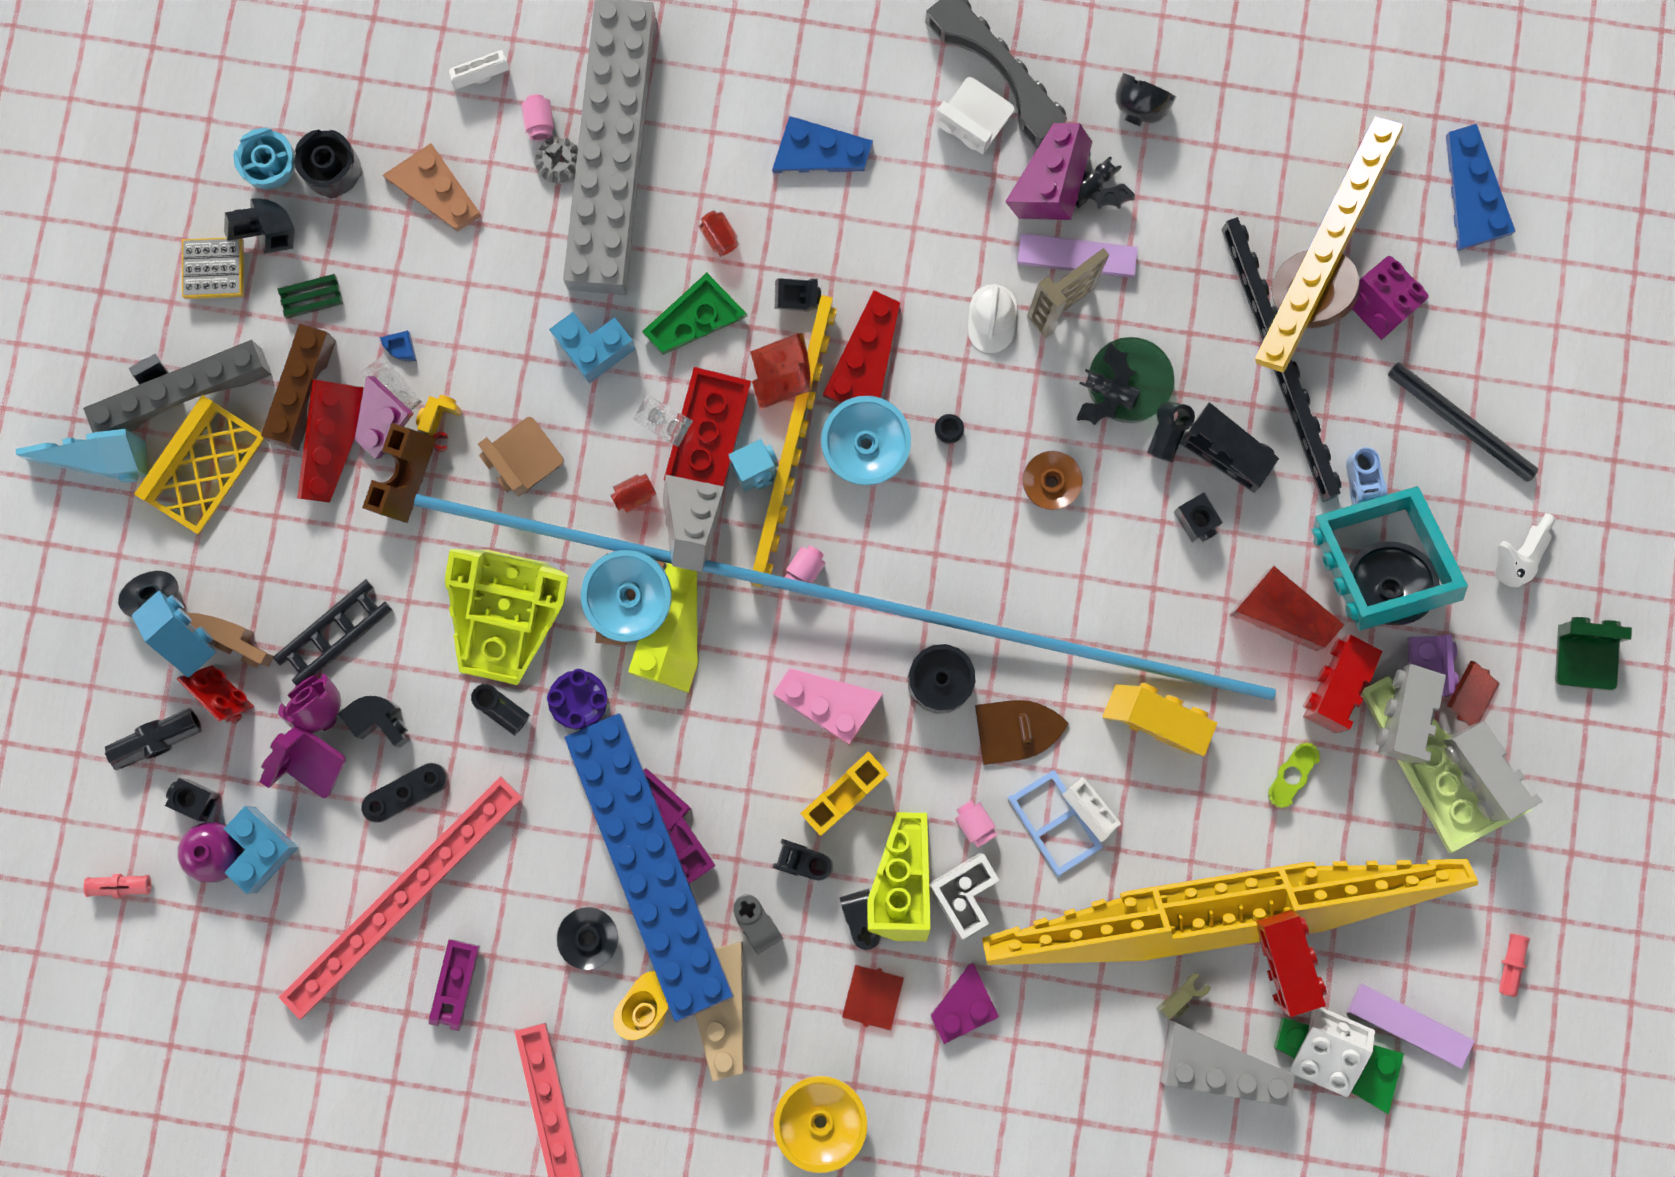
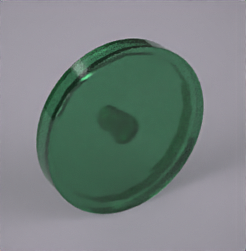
M1124 337L1111 341L1110 343H1114L1118 350L1128 353V365L1136 371V374L1129 379V385L1141 390L1133 410L1131 411L1119 405L1116 408V418L1113 420L1122 423H1139L1149 420L1157 415L1160 405L1168 402L1172 395L1175 381L1172 364L1161 348L1146 339ZM1110 343L1100 349L1089 370L1095 373L1103 374L1107 379L1115 378L1112 368L1103 361ZM1088 388L1094 404L1102 403L1105 400L1102 393L1092 392Z

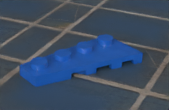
M1477 124L1448 132L1446 144L1449 172H1451L1452 176L1451 196L1454 199L1455 207L1453 217L1454 227L1457 228V251L1512 235L1516 231Z

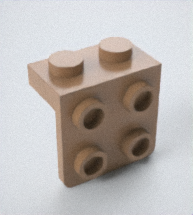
M526 417L493 443L488 437L478 443V446L483 451L479 454L481 460L488 469L494 466L500 474L496 479L507 493L512 490L518 497L564 464L563 456L532 417Z

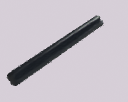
M1397 362L1390 369L1388 376L1524 481L1529 482L1535 477L1538 472V468L1403 364Z

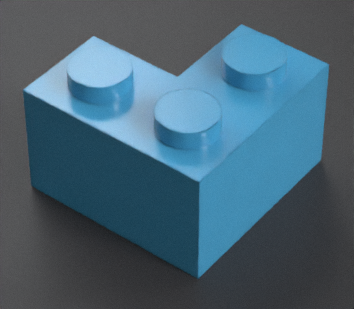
M574 312L549 329L553 338L589 384L636 349L633 340L615 317L592 334L588 332Z
M159 590L134 612L132 617L145 643L189 678L216 653L210 643L213 638L203 627L200 626L196 629L190 624L192 622L191 618L183 611L185 607L176 597L171 595L168 598Z
M244 806L224 828L245 849L238 859L226 870L225 874L246 894L258 893L299 847L256 807Z

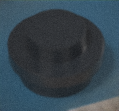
M945 414L936 421L935 434L943 443H956L964 434V423L954 414Z

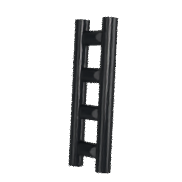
M367 579L273 656V659L280 666L288 660L299 673L292 679L296 686L307 678L319 673L393 610L386 601L379 607L367 594L374 587ZM358 601L369 615L354 626L344 612ZM335 621L345 635L331 646L320 632ZM312 641L322 654L311 664L307 665L297 652L308 642Z

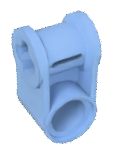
M1367 447L1352 453L1347 458L1346 469L1353 505L1388 495L1378 453L1374 449ZM1358 456H1363L1367 459V470L1361 469L1358 466Z

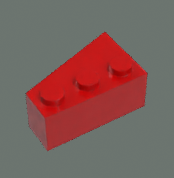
M1351 634L1342 639L1338 638L1330 651L1333 658L1329 666L1324 665L1318 674L1317 681L1320 684L1316 692L1311 691L1304 702L1303 707L1307 710L1303 717L1335 734L1350 730L1353 721L1349 720L1355 706L1360 707L1363 701L1361 694L1366 684L1371 682L1383 651Z
M1290 910L1256 921L1264 957H1267L1270 970H1267L1268 979L1274 981L1277 991L1276 994L1272 995L1274 1004L1289 1017L1325 1007L1326 1004L1323 996L1327 995V990L1323 979L1317 977L1315 966L1318 965V959L1314 949L1308 946L1306 936L1309 935V928L1304 917L1300 918L1298 914Z

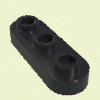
M427 763L375 790L362 801L361 811L363 816L371 822L381 823L441 792L448 783L446 769L436 763ZM433 772L436 779L434 783L429 784L426 781V776ZM402 787L408 789V796L406 798L399 796V790ZM376 801L381 804V810L377 813L372 810V804Z

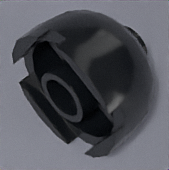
M1126 73L1122 74L1115 92V102L1118 109L1126 114L1124 120L1139 127L1142 122L1155 123L1163 119L1170 111L1176 99V96L1172 95V93L1146 81L1135 80L1134 76Z

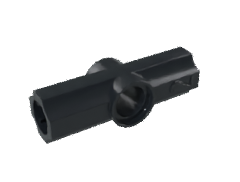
M192 708L184 709L166 719L145 723L134 730L135 733L105 746V756L113 769L118 771L144 758H154L170 751L172 745L201 733V723Z

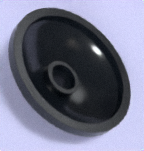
M1380 542L1370 545L1361 550L1349 565L1367 607L1440 585L1439 576L1431 560L1418 549L1400 542ZM1391 590L1394 592V595H1388L1384 591ZM1429 611L1385 623V625L1410 624L1424 617Z

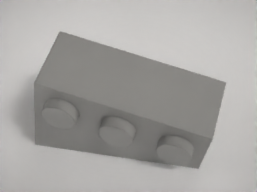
M665 475L663 508H665L666 514L665 521L666 527H668L672 566L699 572L703 571L721 514L723 486Z
M1413 664L1402 666L1401 670L1398 669L1393 679V687H1396L1393 699L1390 698L1384 711V715L1388 716L1385 728L1381 727L1376 739V745H1379L1378 754L1412 765L1430 762L1431 752L1426 751L1428 736L1433 737L1435 735L1436 726L1431 724L1435 710L1438 711L1440 709L1446 675Z
M1484 721L1474 723L1444 740L1447 746L1445 752L1448 758L1460 768L1463 773L1461 775L1462 782L1469 791H1473L1479 801L1477 802V807L1485 818H1489L1490 821L1512 820L1543 802L1538 794L1534 796L1529 794L1521 783L1525 776L1520 769L1513 772L1505 758V755H1507L1506 750Z

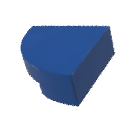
M408 330L379 337L383 347L393 357L402 361H417L411 334Z

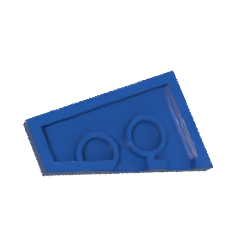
M789 116L772 173H783V171L808 173L810 170H828L829 172L865 171L873 140Z

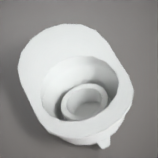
M996 284L986 285L978 289L972 296L969 310L968 336L973 346L979 351L988 354L998 353L1006 349L1012 342L1015 333L1017 304L1012 292L1007 288Z

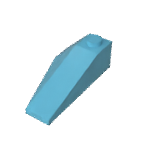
M126 429L86 434V440L71 437L62 439L63 445L61 446L55 443H42L16 449V455L27 461L119 479V482L122 483L137 482L138 477H144L148 474L146 441Z

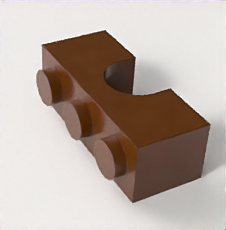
M391 423L382 451L392 455L394 458V474L385 482L371 480L362 508L408 523L413 510L415 496L418 494L423 482V477L437 438Z

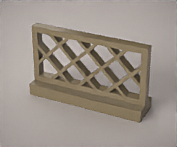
M1104 248L1056 284H1054L1049 276L1038 283L1027 317L1044 338H1047L1055 331L1061 314L1094 290L1109 257L1108 252Z

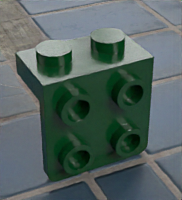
M1572 617L1571 621L1558 625L1555 682L1562 686L1609 691L1616 689L1620 643L1631 640L1632 627H1623L1620 621L1603 620L1602 624L1590 623L1591 619L1586 617Z

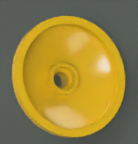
M828 1076L808 1077L792 1085L779 1100L774 1114V1135L783 1155L795 1166L814 1173L832 1172L850 1163L861 1150L867 1134V1115L858 1094L843 1081ZM823 1116L826 1118L827 1123L823 1127H818L814 1122L815 1118Z

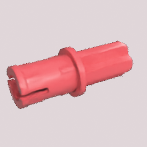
M1510 933L1505 960L1501 961L1504 964L1499 993L1516 997L1522 971L1527 968L1524 963L1530 938Z

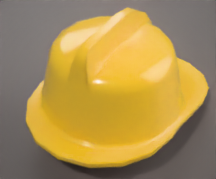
M649 971L641 975L615 1009L613 1017L614 1029L619 1036L626 1040L636 1041L654 1035L662 1028L669 1006L655 971Z

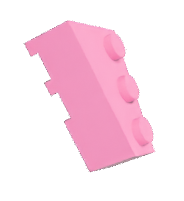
M789 668L773 692V695L850 746L883 693Z

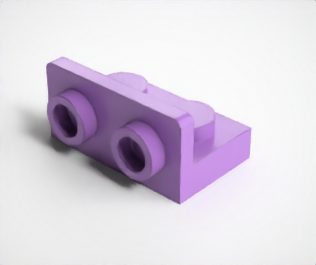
M1452 635L1408 637L1409 664L1446 675L1442 697L1455 695V690L1459 686V677L1457 672H1454L1457 645L1453 642Z

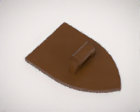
M1010 700L975 705L983 765L1019 761L1036 756L1052 746L1069 724L1054 710L1032 701Z

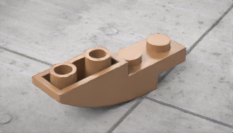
M185 612L191 618L192 622L190 624L196 629L201 626L212 636L213 640L210 642L212 646L214 645V647L228 654H231L233 650L242 654L243 656L240 660L252 667L257 668L259 664L267 667L270 666L273 655L249 643L254 634L253 631L217 617Z

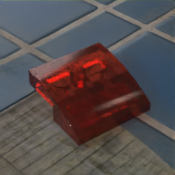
M796 333L750 351L758 378L753 380L752 384L760 409L810 392V365L803 333Z

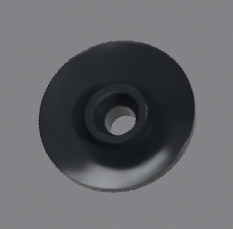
M165 571L143 573L130 580L123 587L118 597V605L125 615L132 617V614L159 590L168 598L171 595L176 597L179 589L178 582L172 574Z
M585 907L572 911L563 919L557 931V947L561 956L568 964L578 969L591 970L603 966L613 957L618 946V930L613 919L607 913L597 908ZM587 932H591L594 935V941L591 944H587L584 941L583 937Z

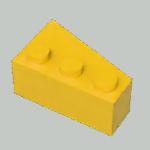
M1141 683L1140 686L1115 684L1102 718L1123 722L1129 725L1131 730L1136 732L1140 730L1155 737V740L1188 754L1205 757L1218 724L1208 718V712L1196 707H1192L1190 710L1182 706L1183 700L1171 695H1166V698L1157 694V688L1146 683Z

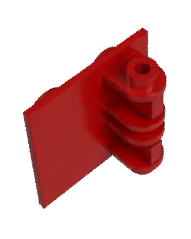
M214 665L197 670L189 678L185 675L177 677V680L219 722L225 720L226 722L231 721L233 724H236L243 717L240 713L254 708V705L247 699L245 693L237 689L226 678V675Z

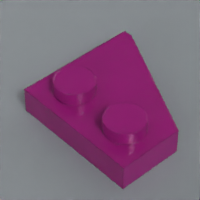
M683 816L680 817L670 836L690 884L715 867L716 864Z

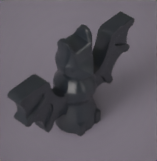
M1111 156L1103 163L1098 164L1094 171L1084 172L1075 205L1078 209L1089 199H1093L1097 203L1098 209L1106 205H1113L1120 209L1125 202L1135 200V193L1125 184H1119L1112 188L1102 187L1104 182L1111 180L1122 168L1121 165L1115 167L1111 163Z
M1114 343L1109 344L1103 361L1112 368L1115 378L1107 379L1101 373L1085 369V372L1089 374L1086 383L1081 381L1079 383L1089 388L1092 392L1102 393L1105 400L1102 403L1096 404L1084 403L1077 415V421L1087 420L1096 425L1105 417L1115 419L1116 408L1119 405L1132 411L1138 401L1141 390L1129 385V379L1136 374V371L1128 365V353L1118 350Z

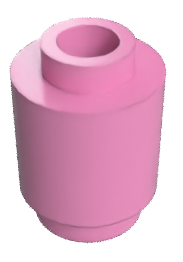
M530 95L521 104L525 132L529 134V139L533 141L550 139L553 136L552 131L554 130L551 102L549 99L544 98L543 95Z
M810 545L807 549L800 547L785 570L787 572L785 578L813 584L826 564L822 560L824 554Z
M971 800L956 810L959 814L955 818L956 822L969 842H974L977 848L998 835L994 830L995 824L980 802L974 805Z

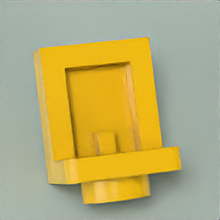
M439 395V398L429 396L425 408H421L416 418L417 430L423 434L433 436L437 432L444 411L461 416L462 410L456 405V400L445 395Z

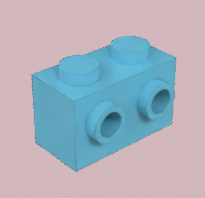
M759 439L729 454L731 466L744 492L755 487L757 490H761L773 483L772 479L776 477L775 468L779 465L770 444L765 446L762 439Z

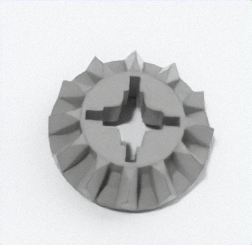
M555 136L551 140L543 141L541 147L536 150L534 161L541 177L552 183H564L574 178L578 152L577 145L568 138L562 139ZM562 150V157L566 162H558L557 166L553 167L554 162L549 156H557Z

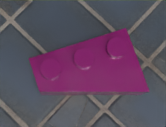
M1080 123L1052 124L1005 201L1018 219L1072 220L1093 143Z

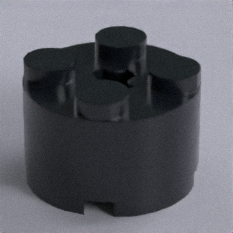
M318 129L310 131L296 145L294 161L296 171L309 188L319 195L330 199L337 198L351 190L362 174V167L357 153L348 140L335 130L321 131Z

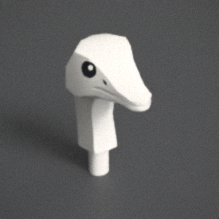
M1546 513L1538 526L1532 525L1524 545L1518 551L1506 541H1502L1499 544L1498 566L1495 576L1503 584L1518 588L1534 578L1539 570L1538 565L1552 539L1549 531L1556 521L1553 515Z

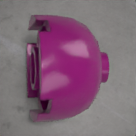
M321 674L322 678L320 679L316 675L307 678L287 695L291 700L286 706L281 703L278 714L291 728L297 726L309 730L311 733H316L321 730L327 731L335 725L342 700L340 692L325 674Z
M204 822L190 828L182 836L178 845L177 859L181 869L188 877L201 883H218L229 878L225 872L243 853V847L224 830L225 824L220 822Z

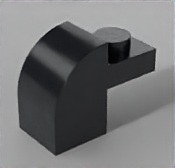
M252 198L250 199V208L225 212L224 233L227 241L257 236L264 254L293 249L295 228L288 213L279 204L267 199Z
M364 696L356 699L338 713L339 717L356 738L364 739L379 727L393 746L401 748L410 741L405 734L408 731L405 724L398 717L392 718L401 708L388 699L379 696Z

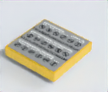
M227 238L182 239V297L184 299L244 297V240L227 241Z

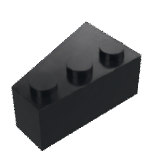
M1210 402L1201 411L1180 442L1182 446L1253 493L1261 487L1279 460L1272 448L1257 441Z

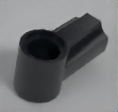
M1168 401L1158 408L1157 420L1159 423L1147 453L1172 463L1184 431L1188 430L1194 423L1195 413L1189 405ZM1177 411L1178 416L1177 419L1174 421V414Z
M489 684L478 685L471 694V701L476 709L483 712L514 736L523 728L531 716ZM485 690H490L494 694V701L491 705L483 707L479 704V695Z

